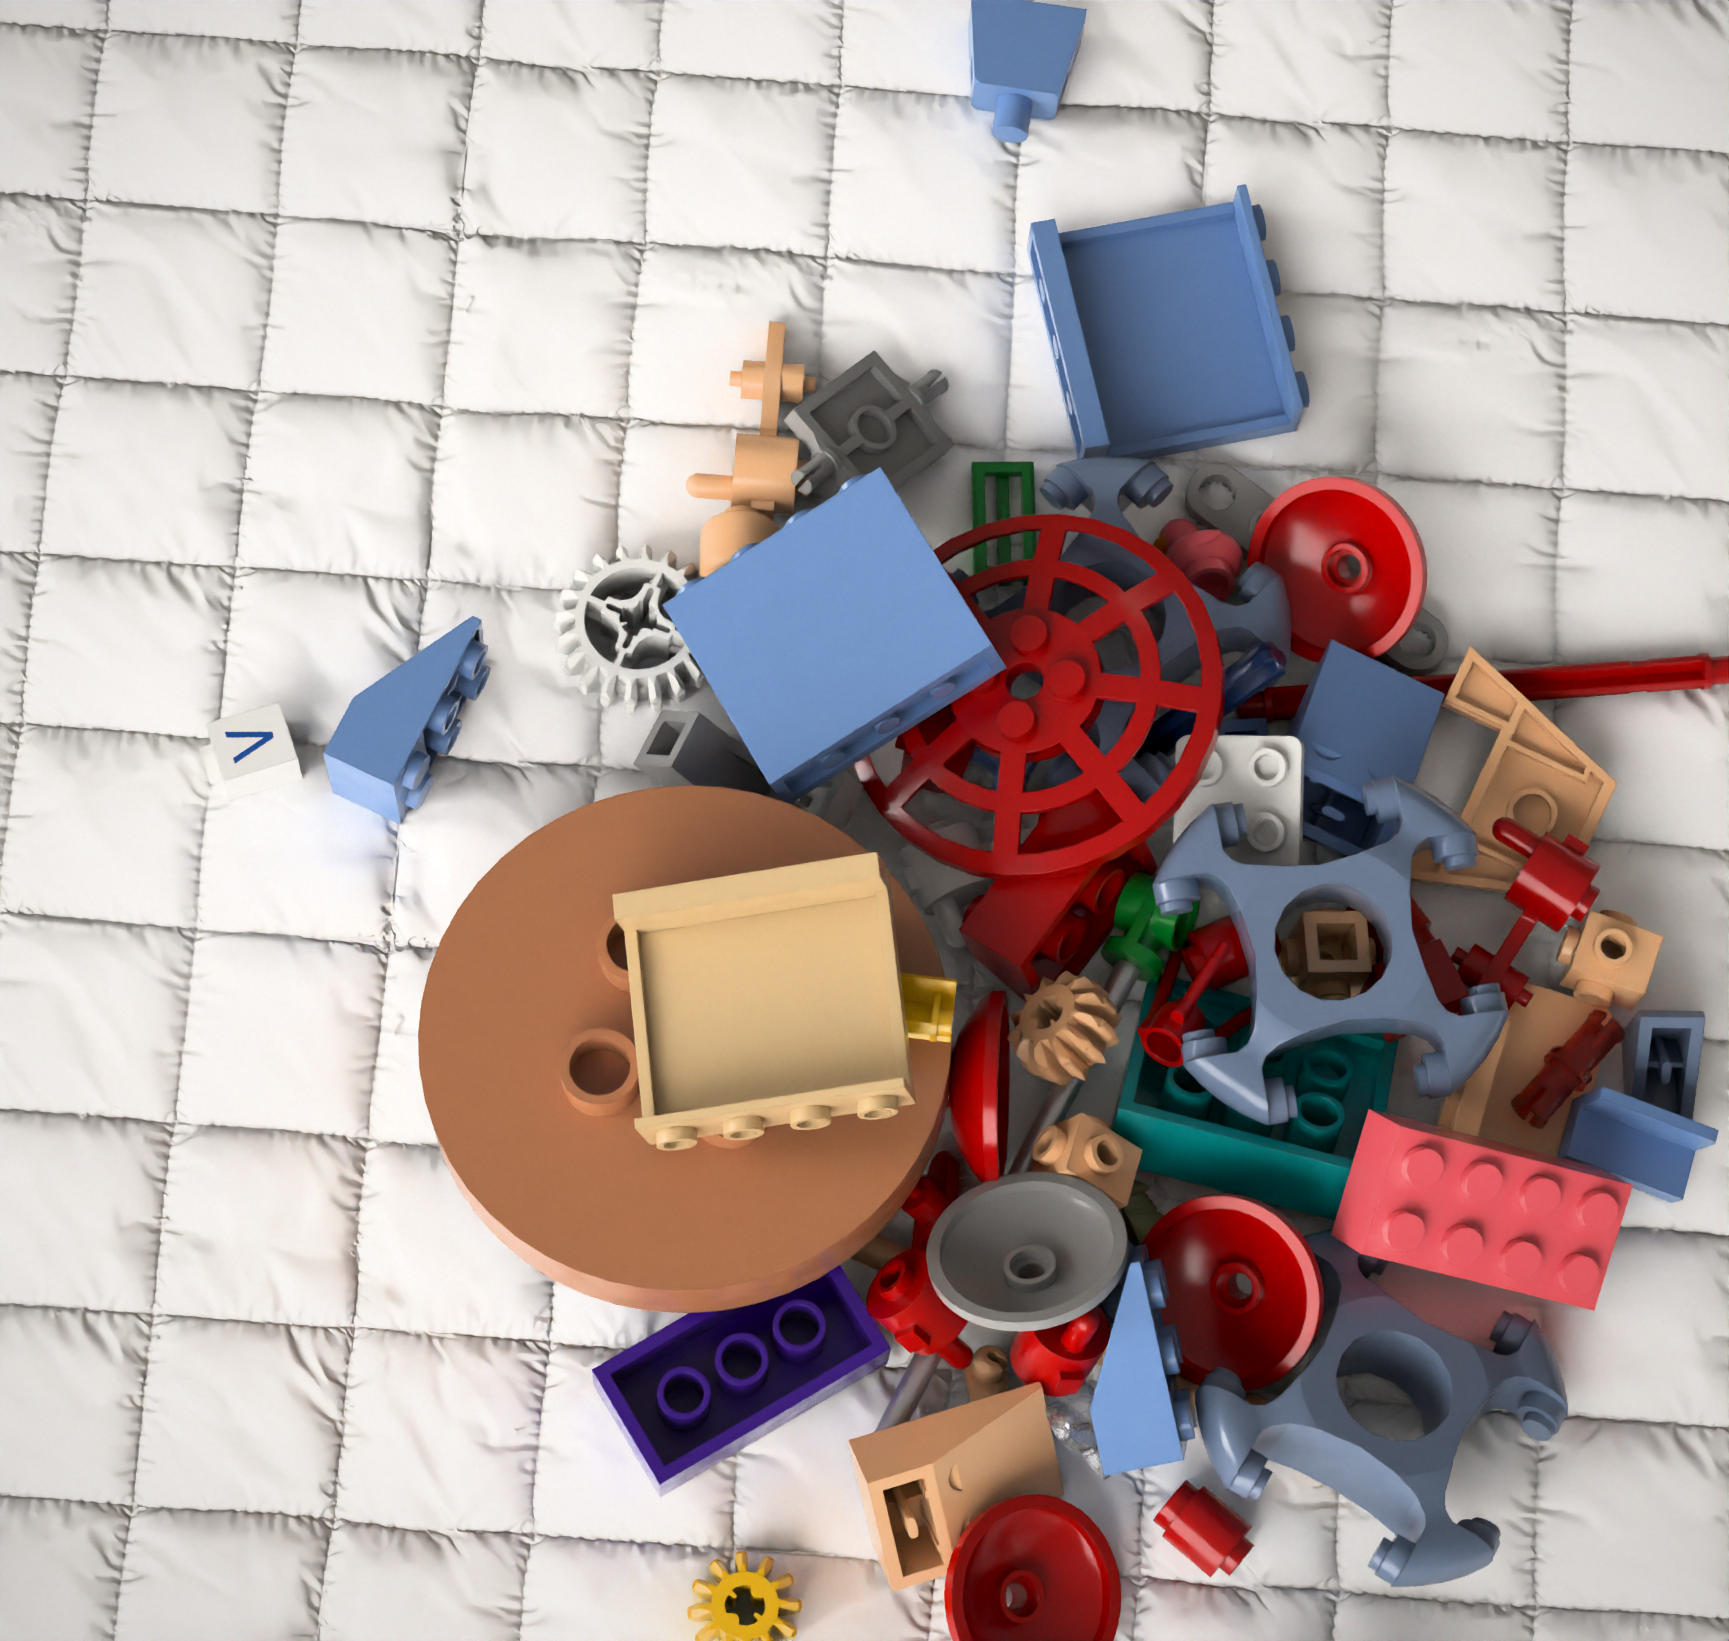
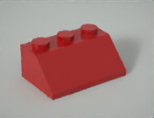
M1094 792L1087 798L1066 807L1040 813L1038 824L1024 843L1020 844L1019 854L1041 853L1073 846L1104 833L1122 820L1105 798L1098 792ZM1144 840L1120 857L1082 873L1040 881H1003L996 879L985 895H978L969 904L964 913L962 925L958 930L971 954L1025 1001L1023 993L1029 995L1036 993L1040 988L1043 977L1056 981L1066 970L1075 976L1080 975L1114 929L1116 906L1128 879L1139 870L1154 875L1158 867L1146 840Z

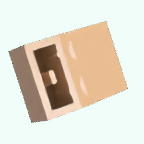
M1039 1381L848 1440L873 1548L893 1592L945 1576L951 1555L963 1531L979 1513L992 1504L1017 1495L1040 1494L1060 1498L1065 1494L1044 1393Z

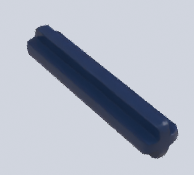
M1273 642L1260 643L1225 669V708L1223 718L1284 674L1287 659ZM1170 709L1153 722L1145 742L1135 756L1139 758L1145 751L1152 755H1155L1158 751L1167 757L1173 755L1176 752L1177 741L1185 735H1191L1197 713Z

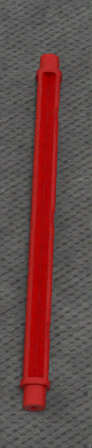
M1698 653L1695 656L1654 658L1644 661L1628 660L1497 671L1529 701L1618 695L1641 691L1658 692L1698 688L1700 690H1710L1712 685L1729 684V656L1710 657L1709 653ZM1457 673L1414 676L1411 678L1444 693V701ZM1309 684L1267 687L1263 692L1259 691L1235 709L1237 719L1266 718L1267 723H1272V720L1293 719Z

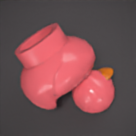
M1179 518L1165 524L1159 533V538L1153 543L1154 547L1158 548L1185 574L1190 583L1211 594L1221 602L1232 594L1235 580L1239 577L1243 568V551L1239 543L1230 534L1216 529L1199 531L1193 522Z

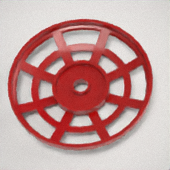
M1064 514L1021 515L981 525L949 539L933 550L941 564H944L957 554L989 540L1022 532L1040 531L1033 559L1017 560L996 565L976 573L960 583L946 570L1007 668L952 702L951 707L956 720L929 745L926 744L918 724L901 734L913 760L887 788L876 773L870 755L854 764L860 783L864 785L863 788L882 817L910 845L938 863L973 876L1003 881L1050 880L1090 870L1120 857L1149 838L1178 811L1201 779L1214 751L1225 708L1226 674L1220 640L1203 600L1185 574L1158 548L1125 529L1096 519ZM1067 531L1091 534L1114 542L1143 559L1157 573L1124 592L1116 583L1094 570L1071 562L1060 561ZM1020 578H1029L1023 609L1008 611L989 619L971 598L976 593L996 584ZM1055 579L1065 580L1085 587L1108 602L1078 624L1062 614L1050 611ZM1174 593L1183 604L1196 634L1201 661V687L1161 680L1162 667L1158 645L1150 625L1142 612ZM1126 623L1137 646L1140 677L1105 673L1101 657L1094 644ZM1037 672L1043 675V685L1034 696L1020 699L1011 695L1012 684L1021 674ZM1104 700L1136 703L1126 730L1114 747L1104 756L1087 735L1101 712ZM1164 707L1197 713L1193 731L1178 763L1160 788L1143 804L1119 773L1130 763L1145 742L1155 720L1157 708ZM972 741L986 753L1000 759L997 790L986 789L967 782L951 772L945 765ZM1066 751L1083 771L1078 777L1058 786L1033 792H1024L1026 767L1029 762L1046 760ZM931 780L939 789L959 802L983 811L995 812L993 852L972 849L939 836L916 821L904 807ZM1098 790L1122 820L1104 833L1073 846L1041 853L1019 854L1022 814H1038L1060 809L1085 799Z

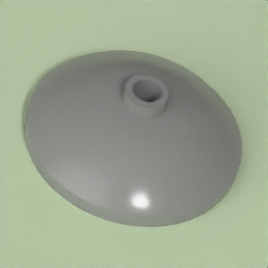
M1021 1172L1001 1176L999 1181H986L968 1190L953 1201L943 1211L932 1228L927 1243L926 1260L929 1277L935 1292L942 1302L960 1317L974 1324L995 1330L1036 1331L1055 1327L1082 1316L1096 1307L1112 1292L1127 1264L1129 1252L1125 1222L1117 1206L1095 1186L1081 1179L1059 1173Z

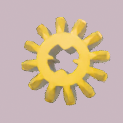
M738 1551L735 1555L736 1573L731 1575L724 1563L719 1559L713 1560L710 1563L709 1569L718 1586L696 1579L692 1585V1591L698 1597L710 1602L695 1604L687 1609L689 1620L695 1622L711 1621L710 1624L700 1629L695 1635V1641H714L718 1637L722 1641H775L771 1636L772 1633L785 1640H794L797 1635V1628L792 1623L778 1617L792 1616L800 1613L802 1610V1601L800 1599L778 1598L793 1586L794 1578L790 1573H786L770 1583L767 1579L772 1572L774 1559L769 1556L762 1558L756 1573L747 1571V1553L745 1551ZM742 1594L750 1595L752 1606H762L764 1611L762 1616L755 1612L753 1624L747 1626L740 1625L738 1615L726 1613L725 1609L727 1604L735 1607L736 1596Z

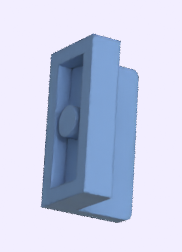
M1601 1087L1572 1100L1557 1157L1599 1167L1632 1184L1633 1189L1674 1203L1684 1198L1695 1152L1716 1144L1719 1131L1613 1089Z

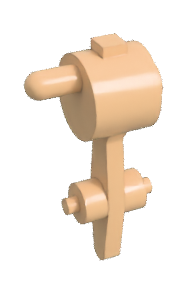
M769 321L766 362L743 360L742 371H730L729 386L741 387L740 399L762 400L760 435L737 433L733 476L695 473L689 476L686 481V490L692 497L731 501V507L738 505L755 508L760 514H764L771 520H773L774 515L793 516L795 496L807 497V494L800 493L798 489L809 476L797 486H794L791 474L809 462L810 459L798 458L799 438L777 436L780 402L802 403L803 392L815 393L816 377L804 376L805 365L783 363L786 322Z

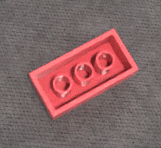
M1368 1109L1331 1236L1363 1255L1594 1311L1633 1185L1596 1166Z

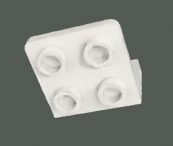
M1185 735L1177 741L1175 766L1191 735ZM1218 735L1216 746L1201 779L1178 811L1174 813L1173 844L1187 826L1210 804L1233 802V804L1242 803L1247 823V835L1239 836V846L1223 848L1232 860L1253 865H1316V843L1302 840L1305 754L1303 742L1293 736Z

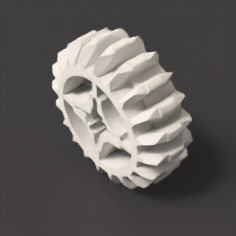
M647 543L640 549V559H629L628 551L622 545L616 549V563L611 565L604 557L596 554L592 558V568L595 575L576 569L572 577L573 584L577 590L563 589L559 595V603L565 610L557 612L553 616L554 629L562 633L554 639L556 653L568 655L563 662V670L567 676L582 674L579 681V690L584 695L593 692L600 686L602 687L600 702L605 708L613 704L617 695L625 697V710L630 714L636 711L638 698H648L649 707L657 713L662 708L661 694L667 692L672 700L681 704L686 696L683 682L697 688H701L705 683V676L680 633L676 630L674 623L664 618L661 614L664 596L672 599L685 583L698 577V568L693 562L683 566L678 571L675 570L677 555L672 549L663 555L660 562L652 560V548ZM641 589L631 599L620 600L611 597L626 590ZM649 611V629L642 628L637 636H633L628 647V629H636L640 622H644ZM589 622L600 626L602 634L616 642L613 662L605 659L591 644L586 632ZM657 657L667 660V662L652 668L636 669L639 663L647 658Z

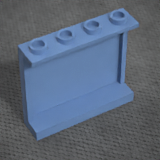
M1246 184L1237 185L1233 202L1062 233H1058L1055 218L1030 224L1026 249L1077 459L1101 456L1150 459L1290 433L1297 430L1303 409L1308 408L1310 404L1308 384L1303 371L1295 372L1290 356V352L1295 350L1292 322L1288 315L1280 316L1275 298L1281 292L1278 268L1274 259H1265L1261 241L1266 240V223L1260 204L1251 205Z
M881 467L869 474H861L851 478L842 485L836 495L815 508L804 509L794 514L786 522L784 528L760 543H751L742 547L731 557L730 562L706 577H698L688 581L678 590L675 597L662 604L767 782L782 801L790 804L1007 668Z

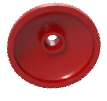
M1324 476L1301 482L1283 492L1268 506L1259 519L1250 541L1247 569L1255 562L1260 561L1263 565L1268 564L1279 575L1284 577L1290 601L1292 620L1291 651L1307 660L1319 663L1330 639L1374 659L1397 645L1407 635L1418 618L1425 599L1428 577L1427 560L1421 537L1403 507L1388 493L1371 483L1347 476ZM1350 555L1355 556L1360 562L1361 570L1358 576L1352 574L1348 568V558Z
M991 991L978 1003L960 1029L952 1053L950 1093L947 1108H950L951 1127L957 1148L977 1179L982 1183L986 1181H999V1178L1005 1176L1010 1103V1042L1007 1039L1010 1034L1006 991Z
M1218 1193L1188 1200L1171 1209L1154 1224L1141 1245H1147L1150 1260L1161 1258L1163 1262L1169 1298H1166V1307L1161 1308L1164 1325L1175 1323L1177 1326L1184 1361L1180 1363L1181 1373L1178 1374L1200 1385L1206 1374L1210 1373L1215 1367H1222L1235 1373L1241 1379L1242 1387L1245 1391H1250L1279 1380L1291 1372L1304 1359L1314 1344L1320 1329L1324 1309V1290L1319 1266L1309 1244L1300 1231L1285 1216L1259 1200L1237 1194ZM1238 1273L1244 1274L1250 1279L1252 1284L1250 1294L1244 1293L1238 1287Z
M1040 1494L1017 1495L1000 1500L987 1507L970 1522L953 1550L947 1568L944 1591L947 1624L953 1641H1113L1121 1612V1583L1111 1547L1092 1519L1082 1510L1065 1500ZM1007 1587L1012 1592V1601L1009 1607L1006 1603Z

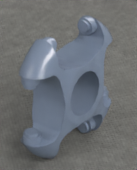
M1101 456L1081 458L1057 464L1056 468L1044 479V484L1039 490L1043 497L1058 510L1067 507L1074 511L1082 503L1092 513L1089 518L1125 529L1139 537L1122 513L1132 502L1139 509L1150 505L1152 508L1157 507L1167 498L1174 485L1168 480L1169 476L1154 461L1133 457ZM1078 533L1077 537L1060 558V561L1071 562L1096 571L1116 583L1124 592L1157 573L1143 559L1120 545L1085 533ZM1257 561L1245 571L1238 582V585L1242 587L1238 597L1245 604L1234 606L1221 602L1194 584L1192 586L1206 606L1220 640L1222 655L1237 651L1243 653L1240 656L1241 658L1260 643L1267 641L1273 642L1278 650L1284 653L1287 659L1284 674L1261 690L1263 692L1267 687L1271 688L1282 676L1286 675L1291 650L1292 620L1290 601L1284 577L1279 575L1268 564L1263 565L1260 561ZM959 568L950 573L958 583L970 577ZM1055 579L1050 611L1066 616L1070 609L1085 599L1098 595L1077 584ZM1027 586L999 606L984 611L986 616L991 619L1008 611L1023 609ZM1174 593L1149 609L1160 622L1163 629V635L1157 643L1162 667L1161 680L1181 683L1201 668L1196 634L1183 604ZM973 595L971 598L979 605L980 602L977 596ZM1138 661L1132 666L1104 670L1105 673L1140 677V662ZM1037 672L1023 673L1042 687L1043 675ZM1104 700L1096 722L1087 733L1104 756L1114 747L1126 730L1136 703ZM1145 751L1136 761L1132 759L1119 775L1143 803L1160 788L1175 767V763L1162 752L1158 751L1155 755H1152ZM1062 754L1050 765L1044 777L1049 781L1050 787H1055L1078 777L1083 771L1071 757Z
M1394 775L1371 779V783L1362 784L1366 814H1375L1378 823L1394 822L1396 835L1386 843L1358 854L1320 865L1276 866L1243 864L1232 860L1223 850V848L1239 846V836L1247 835V823L1243 804H1233V802L1212 803L1187 826L1175 841L1163 860L1153 882L1152 888L1157 907H1160L1162 916H1173L1192 911V903L1201 899L1199 889L1201 886L1213 890L1225 903L1238 933L1249 970L1251 1002L1249 1041L1238 1052L1228 1053L1226 1038L1215 1037L1214 1029H1203L1185 1033L1182 1035L1183 1044L1180 1045L1183 1066L1202 1087L1222 1103L1264 1125L1288 1122L1289 1118L1298 1117L1293 1085L1284 1086L1281 1077L1263 1079L1262 1066L1272 1057L1301 1045L1339 1034L1392 1033L1414 1035L1428 1041L1436 1051L1423 1053L1421 1055V1064L1413 1066L1418 1096H1428L1429 1099L1449 1097L1475 1073L1487 1058L1509 1016L1510 1011H1508L1505 992H1501L1500 983L1483 984L1469 988V997L1460 1000L1462 1016L1447 1011L1437 999L1412 930L1410 897L1412 857L1419 851L1432 849L1434 862L1444 863L1445 870L1451 871L1477 865L1476 856L1479 854L1476 833L1455 811L1440 799L1417 785ZM1315 901L1339 902L1355 909L1376 929L1383 947L1382 975L1367 992L1346 1000L1319 999L1303 992L1283 973L1275 953V930L1277 925L1294 909Z
M1332 1229L1305 1235L1303 1237L1309 1244L1318 1263L1324 1290L1323 1317L1305 1370L1278 1398L1265 1405H1252L1245 1401L1247 1394L1242 1387L1241 1379L1232 1371L1222 1367H1215L1210 1373L1205 1375L1195 1392V1404L1203 1443L1214 1471L1226 1491L1230 1490L1244 1499L1248 1496L1255 1501L1259 1498L1273 1473L1265 1468L1268 1460L1297 1470L1335 1489L1369 1512L1394 1533L1395 1537L1392 1541L1385 1537L1382 1538L1367 1565L1375 1570L1374 1575L1391 1584L1390 1587H1416L1444 1583L1465 1577L1487 1567L1493 1561L1499 1548L1501 1532L1495 1524L1484 1518L1463 1519L1457 1524L1450 1518L1445 1506V1492L1454 1457L1463 1432L1480 1415L1492 1409H1506L1516 1414L1524 1432L1534 1439L1548 1441L1553 1435L1558 1433L1564 1419L1568 1416V1403L1559 1365L1547 1338L1535 1319L1530 1321L1516 1312L1512 1315L1504 1310L1488 1337L1496 1342L1492 1352L1480 1345L1426 1323L1380 1287L1368 1280L1370 1274L1374 1272L1381 1276L1389 1261L1360 1254L1331 1236ZM1346 1374H1373L1392 1381L1410 1396L1422 1418L1424 1436L1415 1440H1390L1369 1432L1352 1418L1339 1396L1337 1378Z

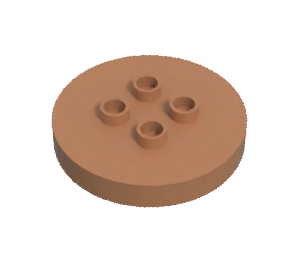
M683 785L654 787L622 793L596 801L553 820L526 837L506 853L477 882L448 925L429 968L421 1000L418 1028L419 1071L425 1103L442 1156L450 1173L475 1214L504 1245L523 1261L552 1280L584 1295L615 1305L646 1311L697 1313L723 1311L753 1305L790 1293L821 1278L850 1259L885 1227L900 1210L919 1182L935 1149L944 1123L950 1093L952 1036L951 1042H930V1040L908 1038L916 1104L899 1106L898 1114L892 1117L866 1120L859 1118L857 1113L831 1117L830 1125L818 1129L796 1130L791 1128L789 1123L764 1127V1134L753 1139L728 1140L723 1137V1134L698 1137L697 1145L691 1148L673 1151L660 1150L656 1144L650 1145L635 1129L634 1124L635 1118H642L625 935L622 928L615 921L612 894L870 853L848 834L822 818L790 803L758 793L713 786ZM889 872L901 973L945 978L943 965L924 920L897 879Z

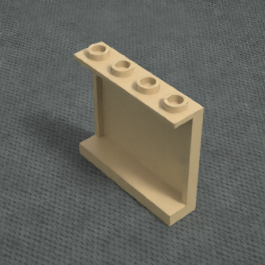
M878 852L612 894L614 918L625 935L642 1118H635L634 1124L635 1129L650 1145L656 1144L660 1150H683L697 1145L698 1137L723 1134V1137L728 1140H748L762 1136L764 1134V1127L790 1123V1127L796 1130H812L830 1125L831 1117L857 1113L861 1119H884L898 1114L899 1106L916 1104L889 871Z

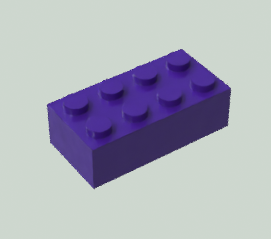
M839 1265L821 1278L790 1293L757 1304L723 1311L688 1313L592 1369L594 1387L661 1498L888 1364L891 1347L867 1311L866 1306L841 1265Z

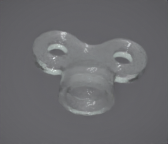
M1085 1382L1076 1394L1063 1397L1045 1396L1046 1416L1058 1440L1069 1450L1074 1448L1079 1450L1093 1471L1101 1479L1105 1480L1113 1476H1104L1090 1415V1407L1095 1392L1094 1387Z

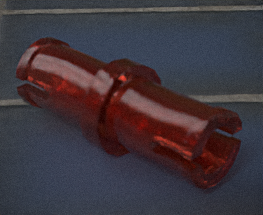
M1593 1009L1588 1015L1587 1020L1562 1047L1553 1046L1544 1057L1545 1066L1511 1100L1514 1111L1521 1119L1525 1120L1532 1111L1534 1116L1529 1121V1125L1537 1129H1543L1548 1123V1119L1574 1091L1583 1092L1593 1080L1591 1072L1614 1046L1619 1044L1625 1037L1624 1030L1613 1017L1603 1026L1601 1023L1607 1017V1013L1599 1009Z

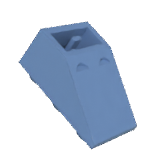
M471 616L353 697L323 753L332 793L399 824L402 823L410 807L418 810L422 806L433 783L434 776L428 772L437 754L448 755L453 748L462 727V721L457 719L467 698L473 701L478 699L490 674L491 667L485 664L488 645L484 644L481 619Z
M1330 639L1285 736L1299 738L1305 748L1304 839L1314 842L1342 857L1358 854L1392 839L1395 833L1393 821L1378 823L1375 814H1366L1362 784L1371 783V779L1391 775L1412 784L1415 783L1445 695L1444 693Z
M1146 1244L1136 1246L1130 1262L1090 1407V1415L1104 1476L1184 1460L1188 1440L1195 1439L1194 1428L1198 1427L1190 1388L1178 1390L1175 1374L1181 1373L1180 1363L1184 1362L1177 1326L1175 1323L1164 1325L1161 1308L1166 1307V1298H1169L1163 1262L1161 1258L1150 1260Z

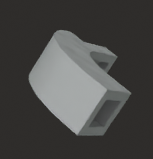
M661 710L633 763L663 787L683 785L725 787L754 792L782 801L767 782L748 748L729 736L700 712ZM841 772L793 802L792 805L810 812L842 830L852 816L853 806L864 785L849 773Z

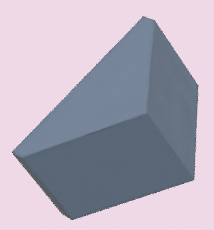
M1638 1010L1621 1033L1624 1094L1693 1120L1706 1018L1703 1011Z

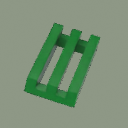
M1034 462L971 463L972 529L986 524L985 477H995L997 521L1010 518L1009 477H1020L1021 515H1035ZM1036 531L1022 532V560L1033 559L1036 550ZM1010 535L997 538L998 565L1011 562ZM987 542L972 548L973 575L993 567L987 566ZM1029 578L999 583L998 586H1011V582H1023V586H1027Z

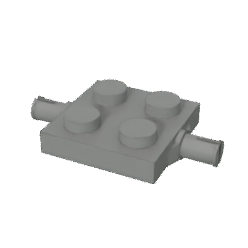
M875 350L795 407L783 420L811 452L813 457L801 468L792 472L791 480L793 485L797 486L808 476L812 475L798 489L800 493L808 495L828 478H831L841 488L851 478L861 474H869L881 467L897 492L942 458L955 445L935 422L927 405L948 390L949 383L947 378L944 377L930 387L942 374L941 371L932 369L913 385H910L909 382L896 375Z

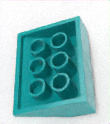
M1162 974L1157 982H1147L1111 1125L1113 1132L1143 1150L1138 1169L1335 1220L1368 1109L1386 1113L1398 1040L1387 1044L1382 1033L1339 1034L1301 1045L1272 1057L1262 1066L1263 1079L1281 1077L1284 1086L1293 1085L1298 1117L1289 1118L1288 1122L1267 1126L1240 1114L1222 1103L1202 1087L1185 1069L1183 1064L1179 1067L1165 1066L1152 1059L1146 1053L1141 1044V1036L1137 1033V1028L1148 1015ZM1176 978L1167 1003L1173 1002L1176 999H1182L1192 982ZM1207 986L1196 1005L1205 1016L1204 1028L1215 1030L1242 1010L1250 1007L1251 1002L1250 997L1220 989L1211 991ZM1250 1023L1226 1039L1228 1053L1238 1052L1248 1044Z

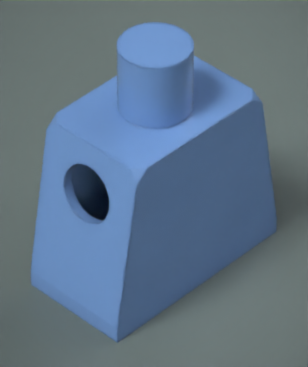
M971 0L968 22L971 106L976 110L995 112L992 135L995 138L1009 143L1023 142L1028 138L1031 118L1055 119L1081 45L1087 9L1027 0Z

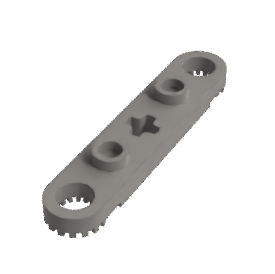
M1222 463L1204 465L1192 474L1187 484L1185 507L1189 512L1188 515L1192 519L1194 518L1197 521L1196 524L1200 526L1203 525L1207 529L1222 530L1223 533L1230 534L1239 543L1243 551V559L1247 561L1254 529L1264 511L1275 498L1229 465ZM1213 482H1216V484L1221 482L1224 487H1229V491L1233 493L1234 501L1225 509H1212L1202 502L1199 495L1201 487H1205L1207 483L1210 485ZM1350 555L1348 558V568L1352 574L1358 576L1361 570L1360 562L1353 555ZM1422 607L1411 629H1415V631L1421 630L1424 635L1427 633V638L1432 640V652L1421 658L1411 657L1401 649L1398 643L1392 649L1379 656L1391 667L1393 666L1396 671L1407 674L1409 677L1431 674L1443 661L1449 644L1448 634L1442 622Z

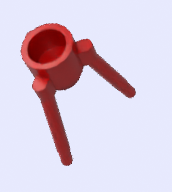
M1228 940L1219 942L1183 998L1167 1003L1182 962L1181 950L1171 952L1148 1015L1137 1028V1033L1141 1036L1143 1048L1158 1063L1169 1067L1181 1066L1183 1064L1180 1047L1183 1044L1182 1035L1205 1029V1016L1196 1003L1230 951L1231 944ZM1251 1006L1215 1029V1037H1225L1228 1039L1250 1023Z

